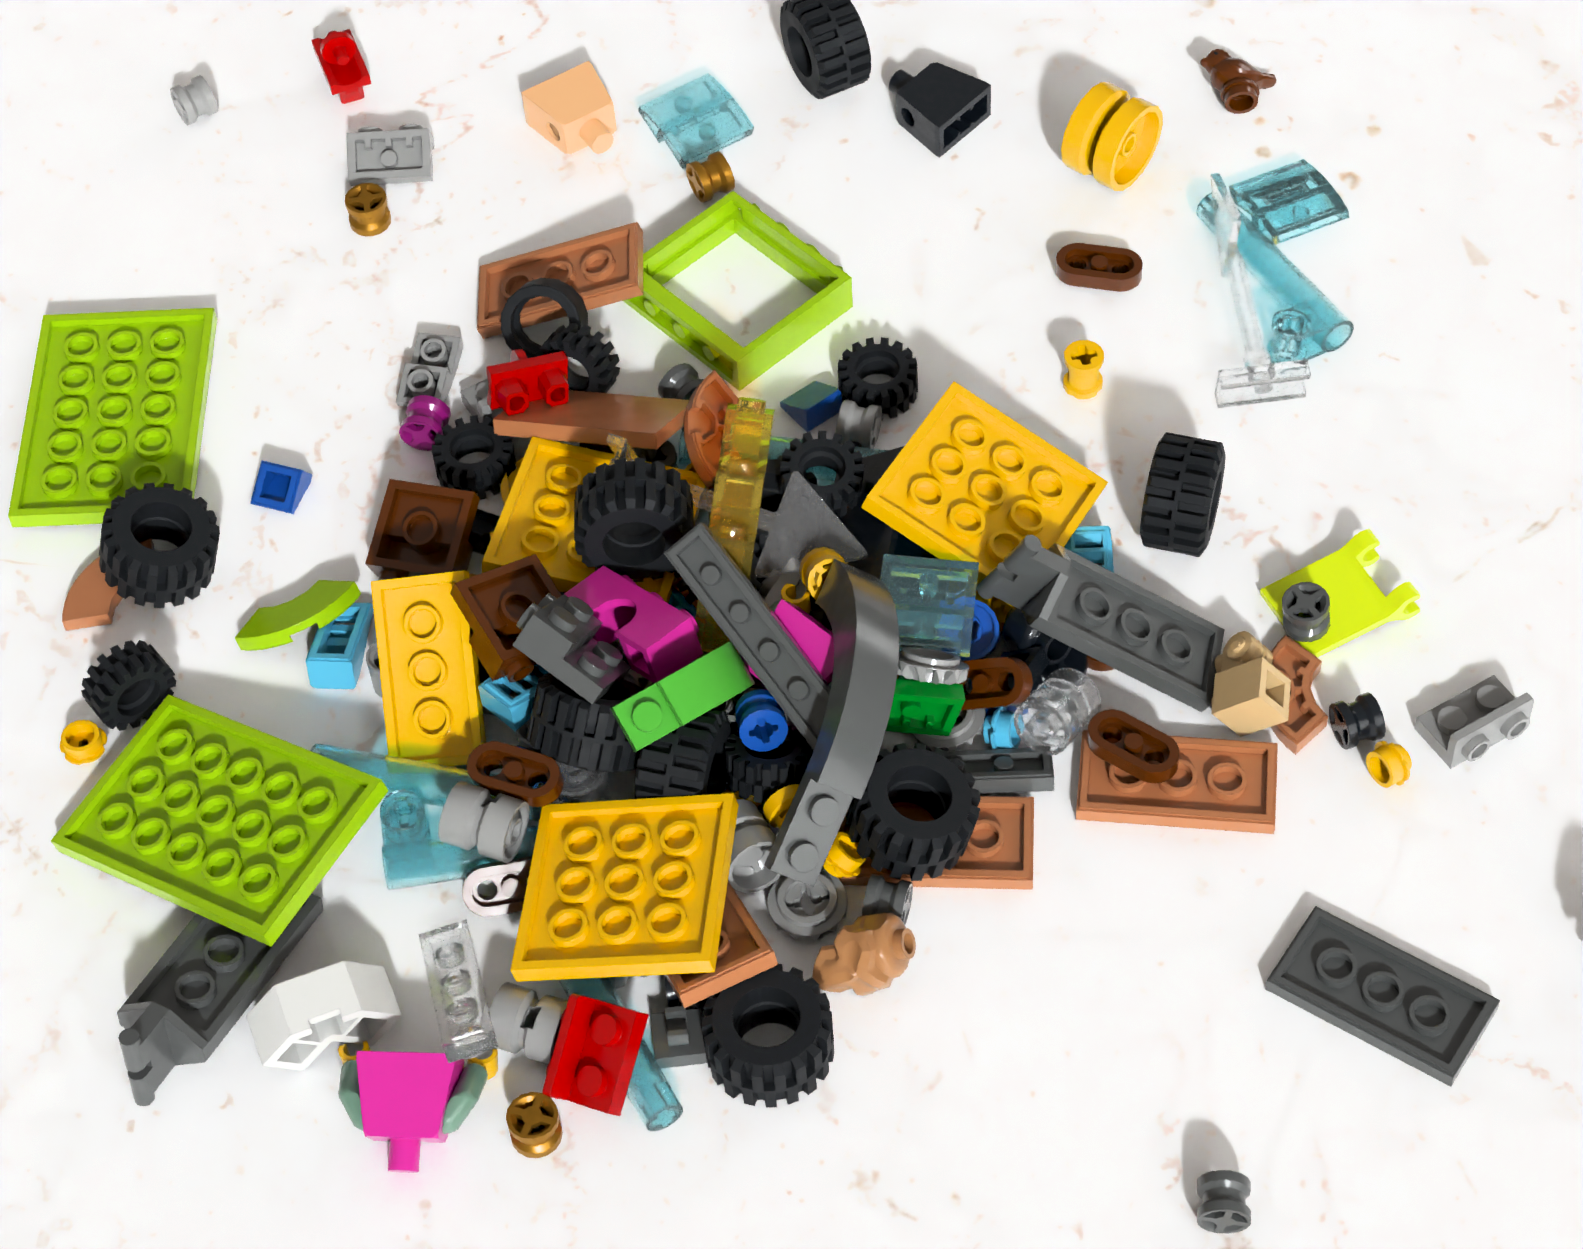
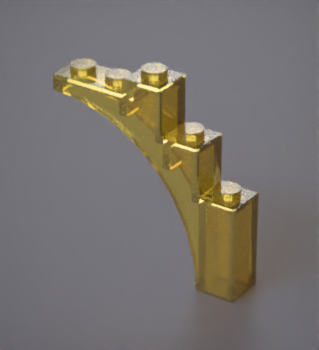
M739 397L737 404L728 403L726 408L709 529L750 581L766 472L774 432L775 410L766 409V401ZM698 599L695 617L699 627L697 637L702 651L712 652L730 642V640Z

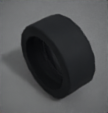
M539 278L529 281L507 299L501 312V331L506 345L511 350L523 349L527 358L535 356L541 345L533 342L525 334L520 323V313L523 306L530 299L539 296L549 297L558 302L566 311L569 324L577 323L578 330L584 324L588 325V312L582 297L572 286L559 279Z

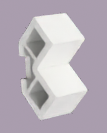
M343 960L274 985L251 1009L246 1018L262 1066L304 1071L332 1041L363 1045V1041H367L369 1046H373L402 1015L384 966Z

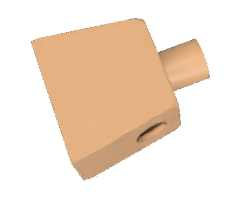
M589 61L521 92L526 123L563 153L572 154L589 146L593 152L600 154L612 146L614 140L612 134L616 131L614 105L593 65Z

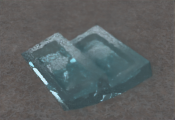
M709 73L638 108V112L658 143L665 141L682 169L686 168L688 163L700 161L710 154L752 135L754 125L739 104Z
M1304 159L1229 186L1231 202L1251 215L1253 231L1272 245H1277L1349 218V210L1336 190L1315 167Z
M883 554L880 580L890 591L895 604L899 627V651L906 647H920L946 651L961 657H970L979 562Z

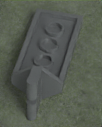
M1027 535L1004 558L1003 562H1000L977 585V592L982 598L991 599L994 596L1020 609L1030 627L1200 712H1203L1211 705L1214 679L1217 673L1215 658L1221 654L1225 629L1056 543L1047 550L1042 547L1040 540L1034 535Z
M314 894L309 896L272 947L199 914L193 917L117 1011L119 1023L125 1029L119 1034L118 1039L125 1066L128 1070L127 1073L134 1101L137 1105L148 1106L154 1101V1092L175 1065L205 1063L322 913L323 904L321 897Z

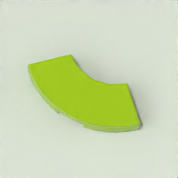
M318 580L309 590L291 601L277 606L258 608L235 636V640L240 649L245 651L264 650L293 642L290 635L316 623L319 629L335 620L353 605L361 593L355 581Z

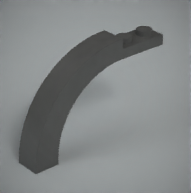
M834 559L815 602L828 616L833 634L834 666L829 700L814 751L764 864L770 871L814 887L853 797L859 800L862 799L873 772L890 716L899 661L898 617L890 591L876 576Z

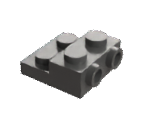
M548 593L538 605L532 603L517 622L516 627L522 631L513 643V646L588 702L594 704L622 682L631 666L622 660V654L614 646L607 642H597L593 639L603 622L593 616L594 611L587 603L576 597H567L565 594L556 598L551 593Z

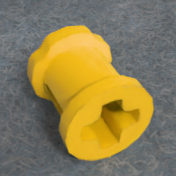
M1089 340L1072 342L1064 351V363L1068 368V372L1063 377V388L1067 394L1073 395L1077 399L1095 397L1103 386V377L1099 369L1104 363V351L1097 343Z

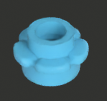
M999 707L994 711L993 715H987L983 726L985 743L991 744L992 749H1015L1019 747L1022 736L1020 714L1007 711L1006 707Z

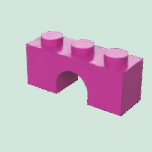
M603 565L564 593L567 597H576L587 603L594 611L593 616L603 622L593 639L597 642L604 641L609 644L619 639L631 669L654 684L687 666L703 654L697 637L699 627L694 617L687 610H678L668 604L658 593H650L639 587L627 575L621 576Z

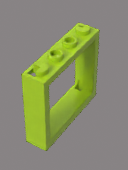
M731 191L643 254V295L623 301L740 391L853 307L852 277L843 271V267L834 265L823 257L813 245L806 244L793 235L783 223L775 222L763 213L755 203L751 204L736 192ZM733 234H737L816 293V295L744 348L662 286Z

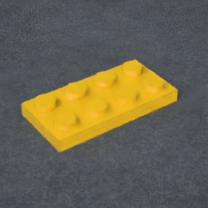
M462 570L371 581L390 773L467 765L471 752L479 745L486 743L483 706L478 689L480 685L478 658L469 643L474 632L450 594L456 582L469 578V571Z

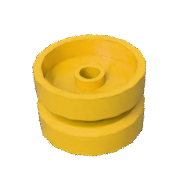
M1100 82L1087 92L1071 115L1061 146L1062 161L1067 167L1082 175L1093 174L1098 183L1114 191H1123L1137 180L1153 156L1163 126L1162 111L1157 105L1137 97L1131 98L1126 90L1110 82Z

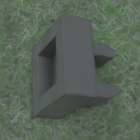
M683 1006L666 1007L664 1013L651 1014L656 1069L707 1063L702 1032V1008L686 1010Z

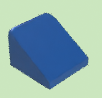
M813 381L781 401L780 407L806 432H809L839 413L842 405V396L838 388Z
M262 460L250 504L294 514L311 483L313 475L301 469Z

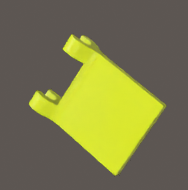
M1370 529L1356 534L1336 552L1260 589V595L1282 625V597L1285 591L1292 585L1300 582H1311L1320 585L1326 590L1330 598V627L1327 633L1321 639L1313 642L1294 640L1316 657L1387 622L1406 620L1420 612V608L1415 603L1420 598V594L1410 581L1397 586L1385 597L1363 568L1379 560V554L1374 548L1379 546L1380 542ZM1301 612L1298 614V616L1311 617L1310 615H1304Z

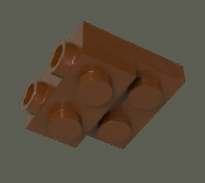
M389 479L365 564L379 577L378 580L467 571L474 549L468 540L480 498L473 491Z
M536 554L456 582L450 592L474 632L469 643L492 681L506 676L509 682H517L534 670V665L537 663L513 646V643L522 631L516 627L517 622L532 603L538 605L548 593H551L556 598L561 596Z

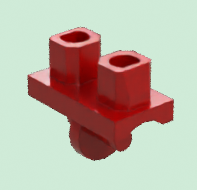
M350 29L343 30L342 32L330 31L324 39H312L313 50L332 95L338 94L342 104L363 99L365 97L363 86L371 84V80Z
M516 349L511 351L510 362L486 367L489 387L487 403L491 410L503 408L506 414L510 416L524 413L531 401L544 399L546 404H549L551 407L568 402V358L564 351L527 358L523 349Z

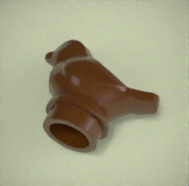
M1222 49L1212 50L1206 58L1200 60V64L1210 74L1213 87L1220 92L1221 101L1225 104V108L1234 114L1247 113L1253 110L1258 104L1259 89L1271 88L1277 81L1274 74L1262 73L1247 61L1232 58Z

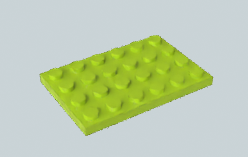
M214 308L43 315L8 513L12 527L103 524L104 513L107 508L111 509V502L118 495L125 498V491L134 486L138 490H142L145 483H154L155 487H164V483L174 484L175 490L189 489L193 491L192 498L195 497L217 326V316Z
M168 694L52 838L51 843L62 854L272 947L389 790L380 778Z

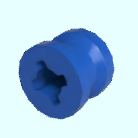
M753 690L745 693L738 700L735 706V719L738 724L739 736L745 746L751 750L763 752L775 749L784 742L788 734L787 720L783 709L768 690Z

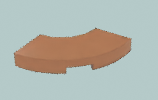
M715 370L694 390L687 404L684 416V438L689 458L707 489L713 485V480L717 475H725V467L731 463L738 466L741 464L742 459L734 444L732 425L734 415L743 403Z
M151 539L140 543L149 549L155 550L153 540ZM100 557L85 568L68 592L62 613V622L66 631L112 624L115 608L123 598L117 594L118 586L110 587L105 581L106 573H102L99 566Z
M1284 635L1271 652L1273 654L1272 665L1291 680L1288 721L1271 726V729L1285 747L1296 755L1327 726L1328 716L1316 704L1311 690L1312 682L1321 671L1322 661L1287 635Z

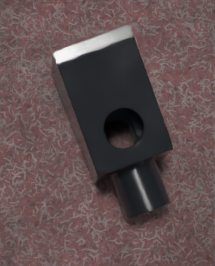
M938 62L929 64L915 77L900 69L890 79L889 91L896 94V117L899 125L939 158L991 115V84Z

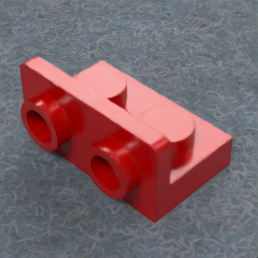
M572 993L561 1016V1027L552 1058L546 1069V1079L542 1093L552 1098L567 1100L607 1114L620 1116L649 1014Z

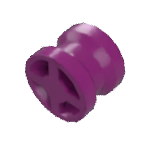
M414 396L408 403L406 409L407 418L402 421L399 430L401 439L415 449L431 451L432 445H435V436L437 433L443 435L442 428L450 420V408L446 403L433 396Z

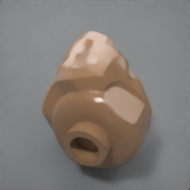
M894 913L860 916L852 925H844L838 931L834 939V945H825L820 948L815 960L812 977L819 984L820 989L828 992L840 993L853 989L857 995L865 996L873 994L875 991L889 988L893 979L900 977L905 972L910 959L913 958L916 950L915 937L912 931L906 928L902 919Z

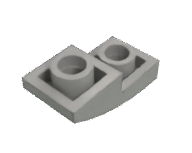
M418 332L411 363H405L396 399L398 406L407 407L410 399L419 395L433 396L445 403L456 375L464 346L460 337Z

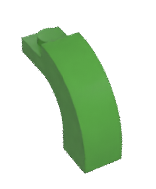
M730 641L610 708L632 749L634 752H637L754 685L755 682L735 646Z

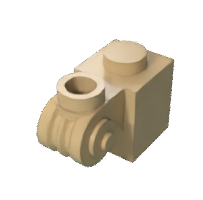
M1246 631L1233 635L1224 646L1223 654L1215 658L1217 673L1215 674L1213 697L1211 700V714L1240 737L1288 721L1291 680L1272 665L1273 654L1270 649Z

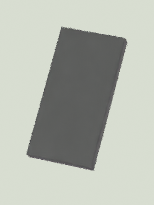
M1317 906L1314 907L1268 977L1265 990L1450 1087L1497 1012L1500 1003L1499 999Z

